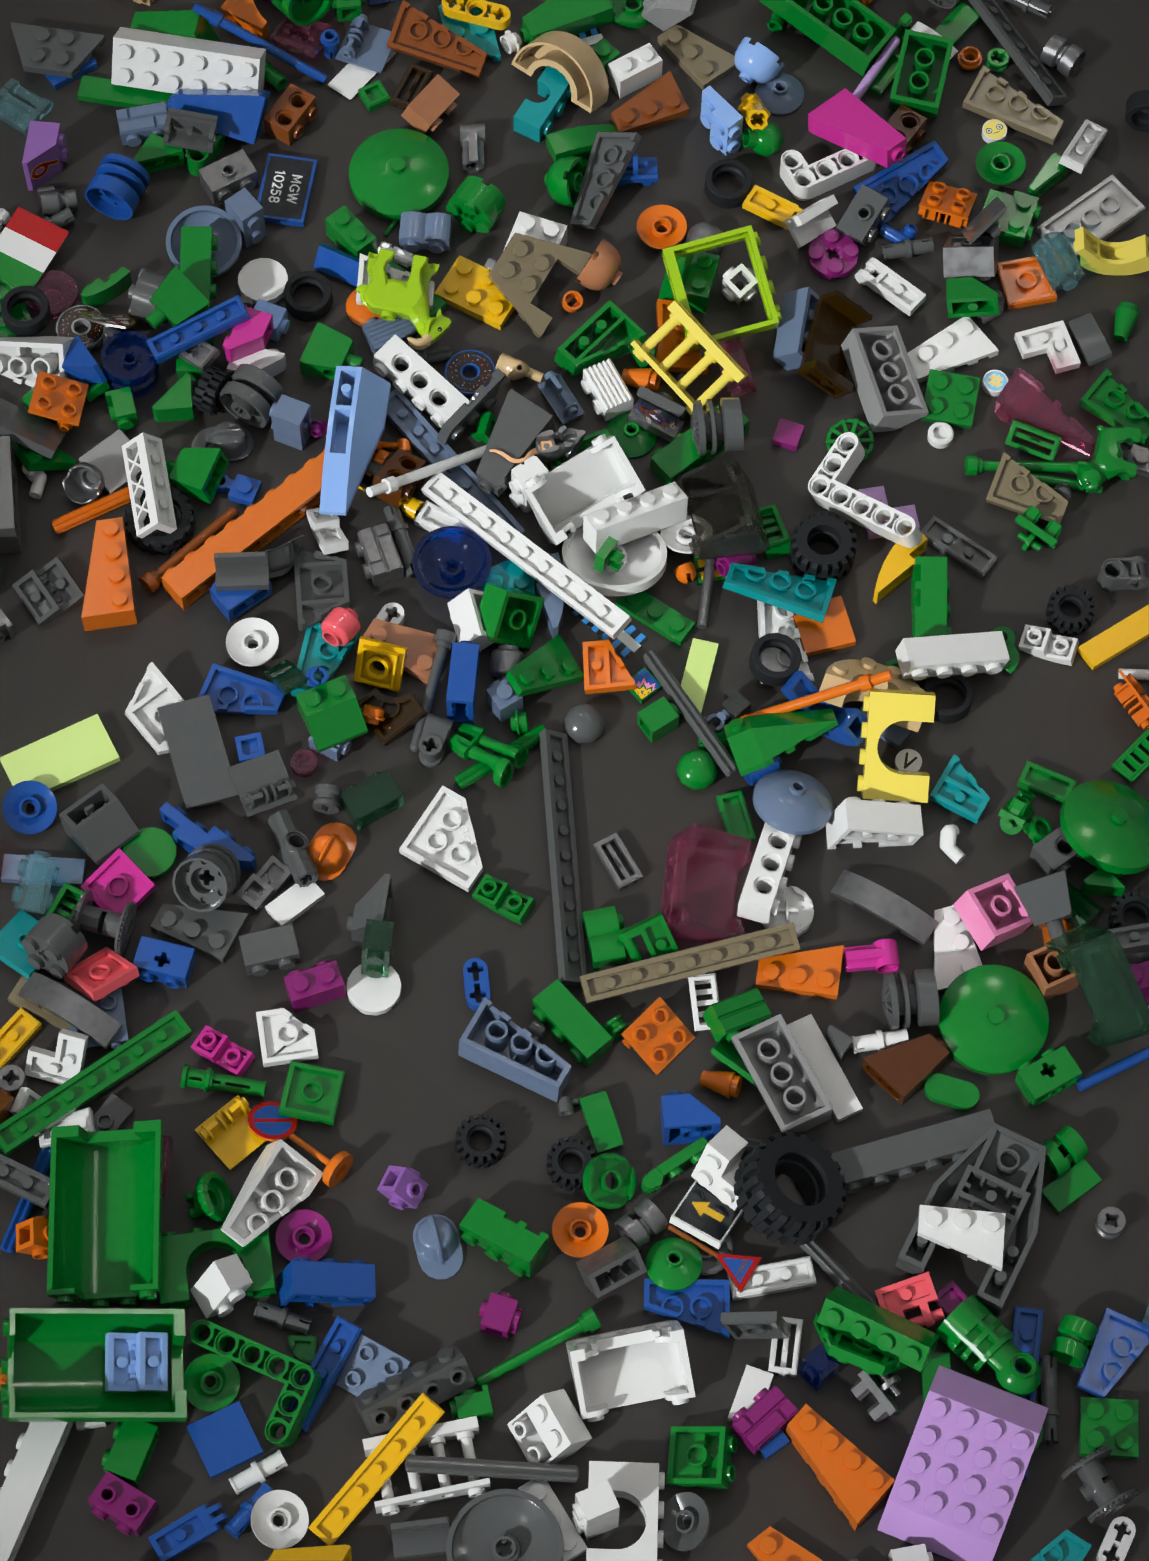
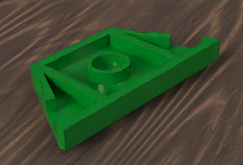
M817 1311L813 1322L827 1354L834 1357L838 1362L850 1363L860 1367L868 1374L880 1376L909 1367L817 1323L820 1312Z

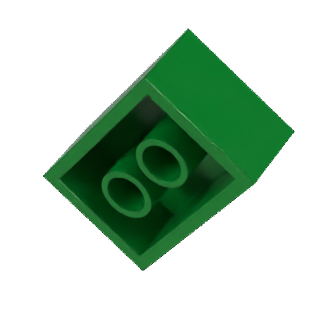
M908 29L905 30L888 109L897 111L901 104L924 117L937 118L954 39Z

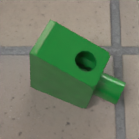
M175 266L148 300L155 309L145 319L155 329L165 320L174 327L210 302Z
M317 322L299 361L300 372L304 376L334 380L336 366L363 367L364 358L354 355V342L351 338Z
M183 448L176 461L166 460L167 473L173 486L180 490L182 494L209 504L212 503L229 465V461L221 448Z

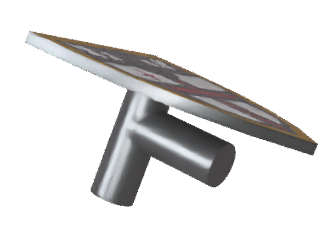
M79 313V316L88 321L104 325L102 348L112 349L113 339H121L122 332L116 328L128 329L135 325V320L127 314Z

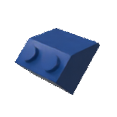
M671 1091L661 1096L660 1122L663 1146L690 1144L701 1137H705L707 1142H709L720 1132V1117L690 1093L683 1094L681 1091Z

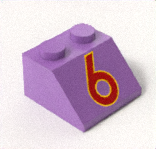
M30 120L22 160L28 191L36 190L37 187L42 186L62 173L63 164L68 162L69 148L65 147L66 134L62 133L60 123Z

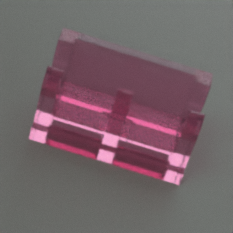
M740 337L719 343L749 375L742 383H737L736 381L733 383L729 382L725 386L727 392L730 391L732 397L756 392L757 390ZM719 364L721 374H723L724 368Z

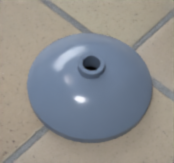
M206 205L195 206L180 213L170 224L166 234V249L171 262L179 270L181 226H208L213 228L214 236H218L219 240L218 251H214L213 259L218 262V273L213 275V277L228 271L240 255L242 236L239 226L227 212L220 208Z
M795 770L773 771L764 775L754 788L753 805L757 814L764 822L781 832L793 835L811 834L821 830L831 818L833 802L828 790L817 779L806 773Z

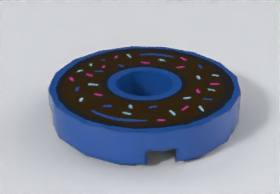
M471 349L460 351L453 355L446 363L445 379L465 397H470L475 394V391L481 385L488 386L492 378L491 375L495 371V366L489 356L481 351ZM468 370H473L477 373L474 378H466L463 374Z

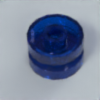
M123 331L113 335L105 342L101 350V364L110 390L130 386L132 397L135 398L147 394L156 386L159 379V364L146 342L150 338L145 334L136 331Z

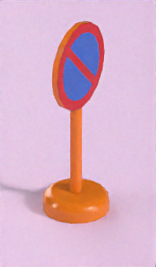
M261 1102L250 1110L247 1124L250 1131L256 1137L271 1142L280 1139L284 1141L289 1138L326 1165L322 1174V1181L328 1187L333 1188L337 1186L348 1174L354 1157L347 1151H341L329 1159L296 1136L294 1132L296 1131L298 1120L297 1118L279 1115L280 1102Z

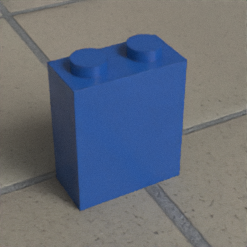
M471 641L452 643L446 706L448 719L455 720V723L458 724L467 723L474 725L480 674L479 644H474Z

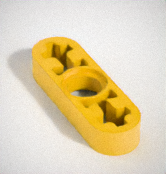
M442 0V12L449 18L495 30H504L511 23V12L504 5L486 0ZM453 3H456V4H457V5H454L453 8H450V7H449V6H451ZM475 7L483 10L480 15H472L469 11ZM499 15H503V16H504V17H501L500 20H497V19H496V18L499 17Z

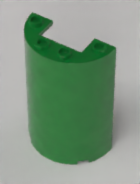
M162 1120L134 1121L133 1129L87 1132L79 1125L51 1127L47 1296L56 1299V1304L70 1305L76 1302L93 1304V1308H110V1304H120L122 1307H136L138 1301L154 1300L160 1294L163 1173Z
M10 1308L9 1318H3L2 1334L3 1336H8L7 1357H1V1375H6V1384H1L2 1418H7L8 1422H186L187 1392L184 1390L183 1385L185 1309ZM108 1332L168 1333V1391L105 1392V1334Z

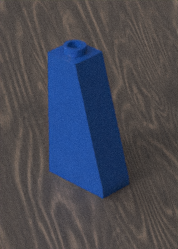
M179 89L174 95H170L167 109L174 108L218 116V134L254 145L260 138L263 119L271 92L266 90Z

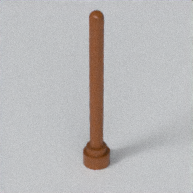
M230 507L158 569L143 573L138 578L143 589L152 594L160 588L161 577H163L164 573L170 567H176L189 552L198 549L210 536L217 533L236 517L238 509Z

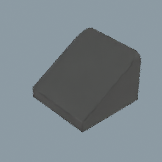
M829 1025L826 1038L839 1063H842L852 1049L853 1038L834 1025Z

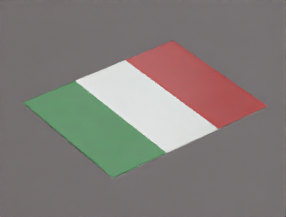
M18 207L0 234V279L16 287H35L66 239L69 231Z

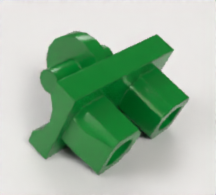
M1032 505L1023 515L1018 514L1015 519L1018 525L1031 533L1030 536L1023 531L1018 534L1017 538L1025 542L1021 550L1026 552L1032 547L1039 552L1043 545L1037 542L1036 538L1055 549L1059 544L1057 539L1063 527L1051 519L1044 530L1040 529L1036 524L1043 513Z
M1021 788L1018 794L1011 797L1001 808L998 814L1001 817L1000 827L1006 834L1015 835L1019 833L1023 826L1031 819L1036 810L1031 807L1036 796L1035 794Z

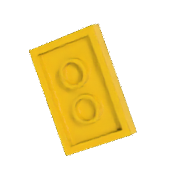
M459 255L434 293L443 299L447 305L501 331L515 308L487 277L491 270Z

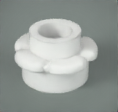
M506 30L505 34L500 37V44L507 54L517 53L520 50L522 41L516 32L511 33L510 30Z

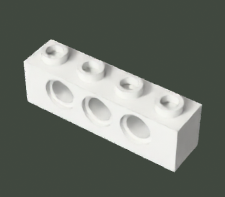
M396 334L374 354L373 364L375 370L381 376H387L393 382V386L401 394L406 393L412 399L411 401L420 411L425 410L437 427L442 428L443 424L464 403H469V400ZM398 364H403L408 369L405 371H399L395 368V366ZM422 381L426 384V387L417 388L413 383ZM441 398L445 401V404L436 405L432 400Z
M765 822L739 899L738 917L769 925L771 916H777L781 902L777 897L779 893L784 894L788 878L784 876L786 870H792L795 855L791 854L793 848H799L802 835L781 832ZM767 868L775 869V871H769ZM764 890L768 893H761L759 891Z

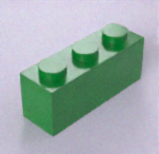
M558 979L532 999V1013L534 1017L542 1024L545 1022L552 1029L550 1032L557 1042H564L567 1045L569 1054L577 1063L582 1062L586 1067H589L612 1048V1036Z

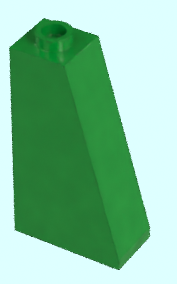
M547 0L522 17L520 35L523 42H528V44L540 35L550 31H563L577 35L612 23L613 6L610 0Z

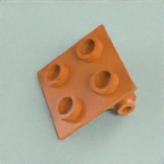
M929 181L919 204L918 214L922 215L924 219L934 221L938 212L936 221L938 223L940 222L941 215L946 214L944 224H947L950 215L949 225L961 229V227H966L968 224V217L976 200L977 193H973L965 188L951 187L943 182Z
M38 371L28 413L58 421L59 430L68 432L73 425L79 426L89 384Z
M1119 670V673L1127 683L1123 685L1120 682L1113 687L1114 695L1121 702L1124 709L1132 707L1128 714L1132 715L1131 717L1138 728L1142 727L1143 730H1147L1149 728V697L1146 694L1141 695L1145 690L1131 673L1125 675Z
M658 997L621 1033L624 1037L622 1043L629 1049L632 1047L656 1075L695 1039L694 1035L661 997Z

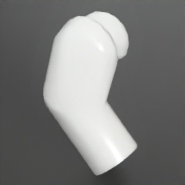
M22 465V472L32 483L29 495L35 499L42 498L47 475L44 471L28 472L24 465Z
M950 824L942 828L939 846L955 864H959L966 855L956 846L959 828L954 824Z

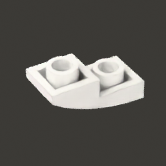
M1025 624L1018 648L1033 656L1072 666L1079 641L1078 638L1052 634L1050 628Z

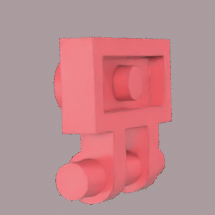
M929 1272L875 1290L880 1307L905 1319L904 1312L920 1307L922 1315L908 1320L922 1327L927 1326L929 1328L936 1325L935 1322L945 1319L942 1308L934 1311L930 1310L929 1304L938 1301L939 1298Z

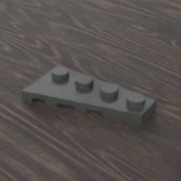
M634 132L596 133L570 221L571 226L581 229L596 228L642 139L641 135Z

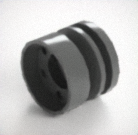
M738 396L721 398L719 410L714 409L711 399L706 400V411H703L701 400L693 401L691 431L698 455L706 454V443H709L711 454H716L717 444L722 441L726 453L744 450L743 417Z
M215 843L203 844L195 848L174 871L172 880L174 893L179 902L188 909L197 912H210L218 908L239 884L241 877L240 864L234 853L225 846Z
M932 968L913 969L911 982H907L904 971H897L896 982L892 972H884L881 989L882 1007L891 1030L899 1028L900 1018L903 1027L909 1028L911 1015H915V1019L920 1027L939 1024V997L936 978Z

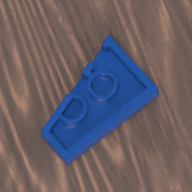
M213 663L198 697L209 694L214 713L278 715L287 696L288 689L287 687Z

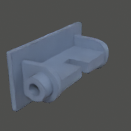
M548 371L544 375L545 381L537 386L561 424L564 425L584 415L585 412L562 376L553 371Z

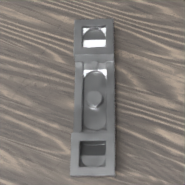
M843 870L830 891V894L853 907L857 905L900 929V933L923 946L938 924V921L899 895L847 870Z
M33 972L18 993L20 997L38 1008L46 1009L82 1031L83 1034L89 1035V1039L106 1049L123 1027L118 1021L88 1000L58 982L36 972Z

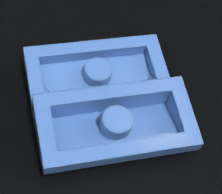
M108 1332L105 1334V1392L168 1391V1333Z

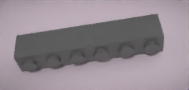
M987 1109L831 1153V1158L834 1162L837 1161L841 1167L839 1172L841 1175H844L846 1182L843 1189H846L847 1194H853L862 1190L863 1186L870 1184L881 1186L888 1183L891 1178L900 1176V1179H906L914 1176L916 1171L923 1169L934 1171L941 1168L944 1163L951 1161L955 1163L995 1121L991 1110Z

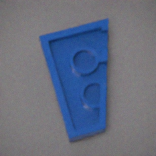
M644 1278V1310L730 1338V1333L720 1322L721 1312H730V1280L698 1279L687 1289L668 1291L658 1287L650 1279Z
M1106 1308L1103 1311L1098 1331L1089 1349L1088 1357L1075 1388L1095 1397L1104 1398L1149 1344V1326Z

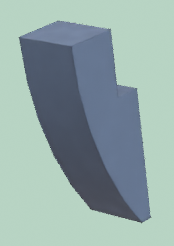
M558 552L550 554L551 557L561 563ZM536 583V595L545 598L542 611L553 639L560 634L565 602L541 583Z

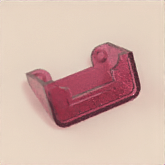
M697 823L689 825L671 838L666 854L660 912L674 939L712 943L744 935L742 921L738 918H733L738 871L747 866L751 861V840Z

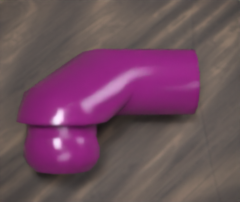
M320 419L312 421L309 428L310 435L316 438L320 436L326 437L328 423Z

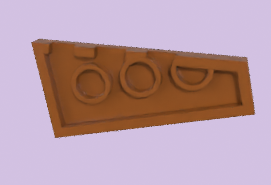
M404 0L401 3L386 45L389 49L479 79L488 57L485 51L451 32L450 29L442 24L440 25Z

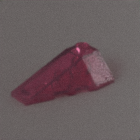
M1019 366L996 399L994 412L997 417L1003 422H1008L1010 425H1012L1014 419H1018L1063 436L1060 445L1090 456L1093 453L1096 440L1075 418H1068L1061 409L1062 404L1057 399L1052 402L1043 392L1045 387ZM1036 435V436H1038V437H1041V438H1043V439H1046V440H1049V441L1055 443V441H1052V440H1050V439H1047V438H1044V437H1042V436Z

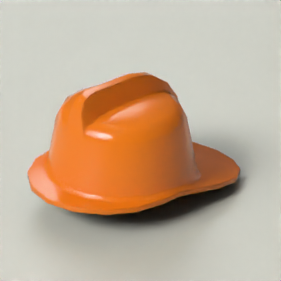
M338 822L328 823L316 832L307 850L319 874L318 880L329 881L340 876L355 852L357 846L356 835L346 824Z

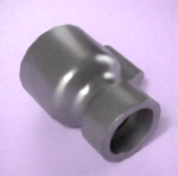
M53 185L37 187L43 217L53 216L66 207L70 210L78 209L75 189L59 193Z

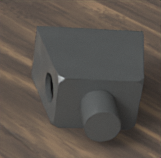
M1065 870L1014 887L1036 930L1047 927L1052 941L1067 936L1063 921L1073 918Z

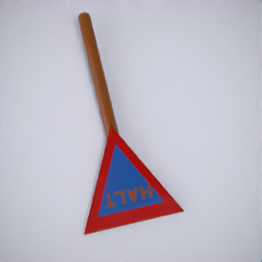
M668 1225L670 1231L717 1258L740 1293L762 1257L718 1253L675 1226Z

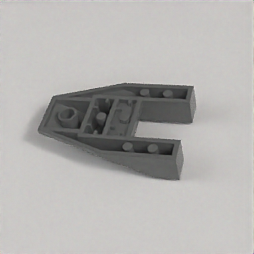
M994 1123L934 1182L923 1205L1006 1213L1002 1271L996 1270L990 1265L975 1296L991 1313L999 1316L1038 1233L1046 1147ZM918 1217L899 1253L895 1267L914 1276L924 1273L938 1245L917 1235Z

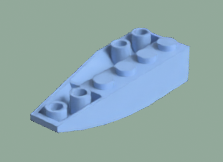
M336 366L324 453L320 514L347 515L385 429L391 384L363 367Z

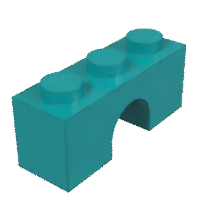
M546 66L537 80L538 95L547 100L536 103L525 98L513 116L514 131L539 143L544 135L550 134L554 120L563 114L565 103L569 98L571 99L572 93L565 76L550 66Z

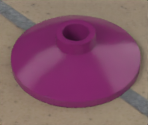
M307 1209L297 1210L289 1213L279 1223L275 1235L276 1245L280 1254L289 1262L297 1257H308L310 1261H319L327 1254L331 1247L332 1230L328 1221L318 1212ZM307 1236L310 1241L307 1244H301L299 1242L300 1238Z

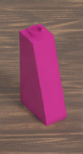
M846 88L808 114V131L886 168L895 162L901 161L906 155V138Z

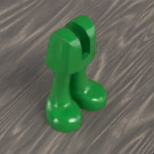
M463 723L457 730L458 734H453L447 742L448 747L465 760L474 759L489 766L493 770V781L500 788L508 786L513 777L514 768L521 769L529 756V749L521 744H506L486 736L485 728L473 724ZM484 747L502 755L503 757L491 754L482 748Z

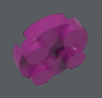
M834 229L827 230L824 234H820L817 238L813 239L809 246L808 260L810 269L817 276L826 280H831V277L846 278L853 273L857 266L859 248L847 235L838 233ZM834 252L837 253V256L839 258L836 259L833 257L832 259H829L828 256L829 253Z

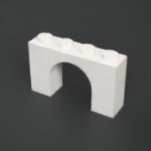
M589 1461L588 1488L608 1480L615 1497L627 1499L638 1506L644 1516L646 1526L640 1539L627 1548H587L586 1561H663V1559H657V1548H663V1530H658V1519H664V1501H659V1490H664L665 1472H659V1463Z

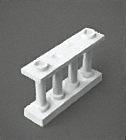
M477 1416L435 1424L409 1455H416L417 1447L429 1444L434 1456L446 1457L444 1450L446 1441L457 1439L458 1442H461L464 1458L476 1459L472 1439L475 1438L474 1435L479 1434ZM387 1434L362 1439L365 1457H368ZM407 1472L411 1494L394 1497L391 1478H389L381 1487L383 1500L374 1501L376 1514L382 1513L383 1516H390L399 1513L402 1508L469 1495V1498H475L491 1490L490 1479L468 1476L469 1482L451 1485L450 1475L437 1474L440 1488L423 1491L420 1474Z

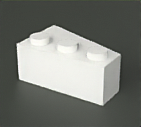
M848 797L832 812L829 822L825 825L828 850L836 849L837 844L853 843V848H862V843L878 842L879 847L914 845L924 835L921 805L910 804L908 801L892 803L885 802L883 799L869 801L861 800L859 797Z

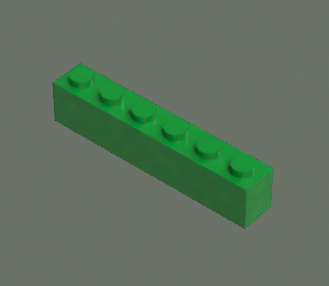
M181 226L180 271L210 302L182 322L211 309L212 299L217 298V285L213 284V275L218 273V262L213 259L214 251H218L219 240L218 236H214L212 227ZM215 336L206 340L207 343L214 347ZM176 356L178 380L186 373L191 376V380L202 379V371Z

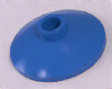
M23 781L11 787L6 793L2 810L4 818L11 828L19 833L31 835L46 830L53 823L57 813V802L53 792L46 785L37 781ZM26 805H32L35 811L28 814L24 808Z

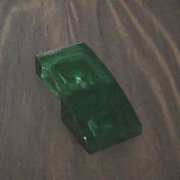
M287 659L264 671L267 680L275 683L279 693L285 695L306 684V680H308L301 670Z

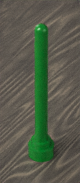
M966 455L964 463L965 476H976L977 473H982V471H997L1000 461L982 460V458H977V455ZM1015 461L1030 472H1073L1069 470L1070 466L1077 465V462Z
M591 1307L580 1313L581 1316L577 1318L575 1323L475 1378L476 1386L482 1387V1385L496 1380L582 1331L584 1333L588 1331L592 1333L600 1329L601 1324Z

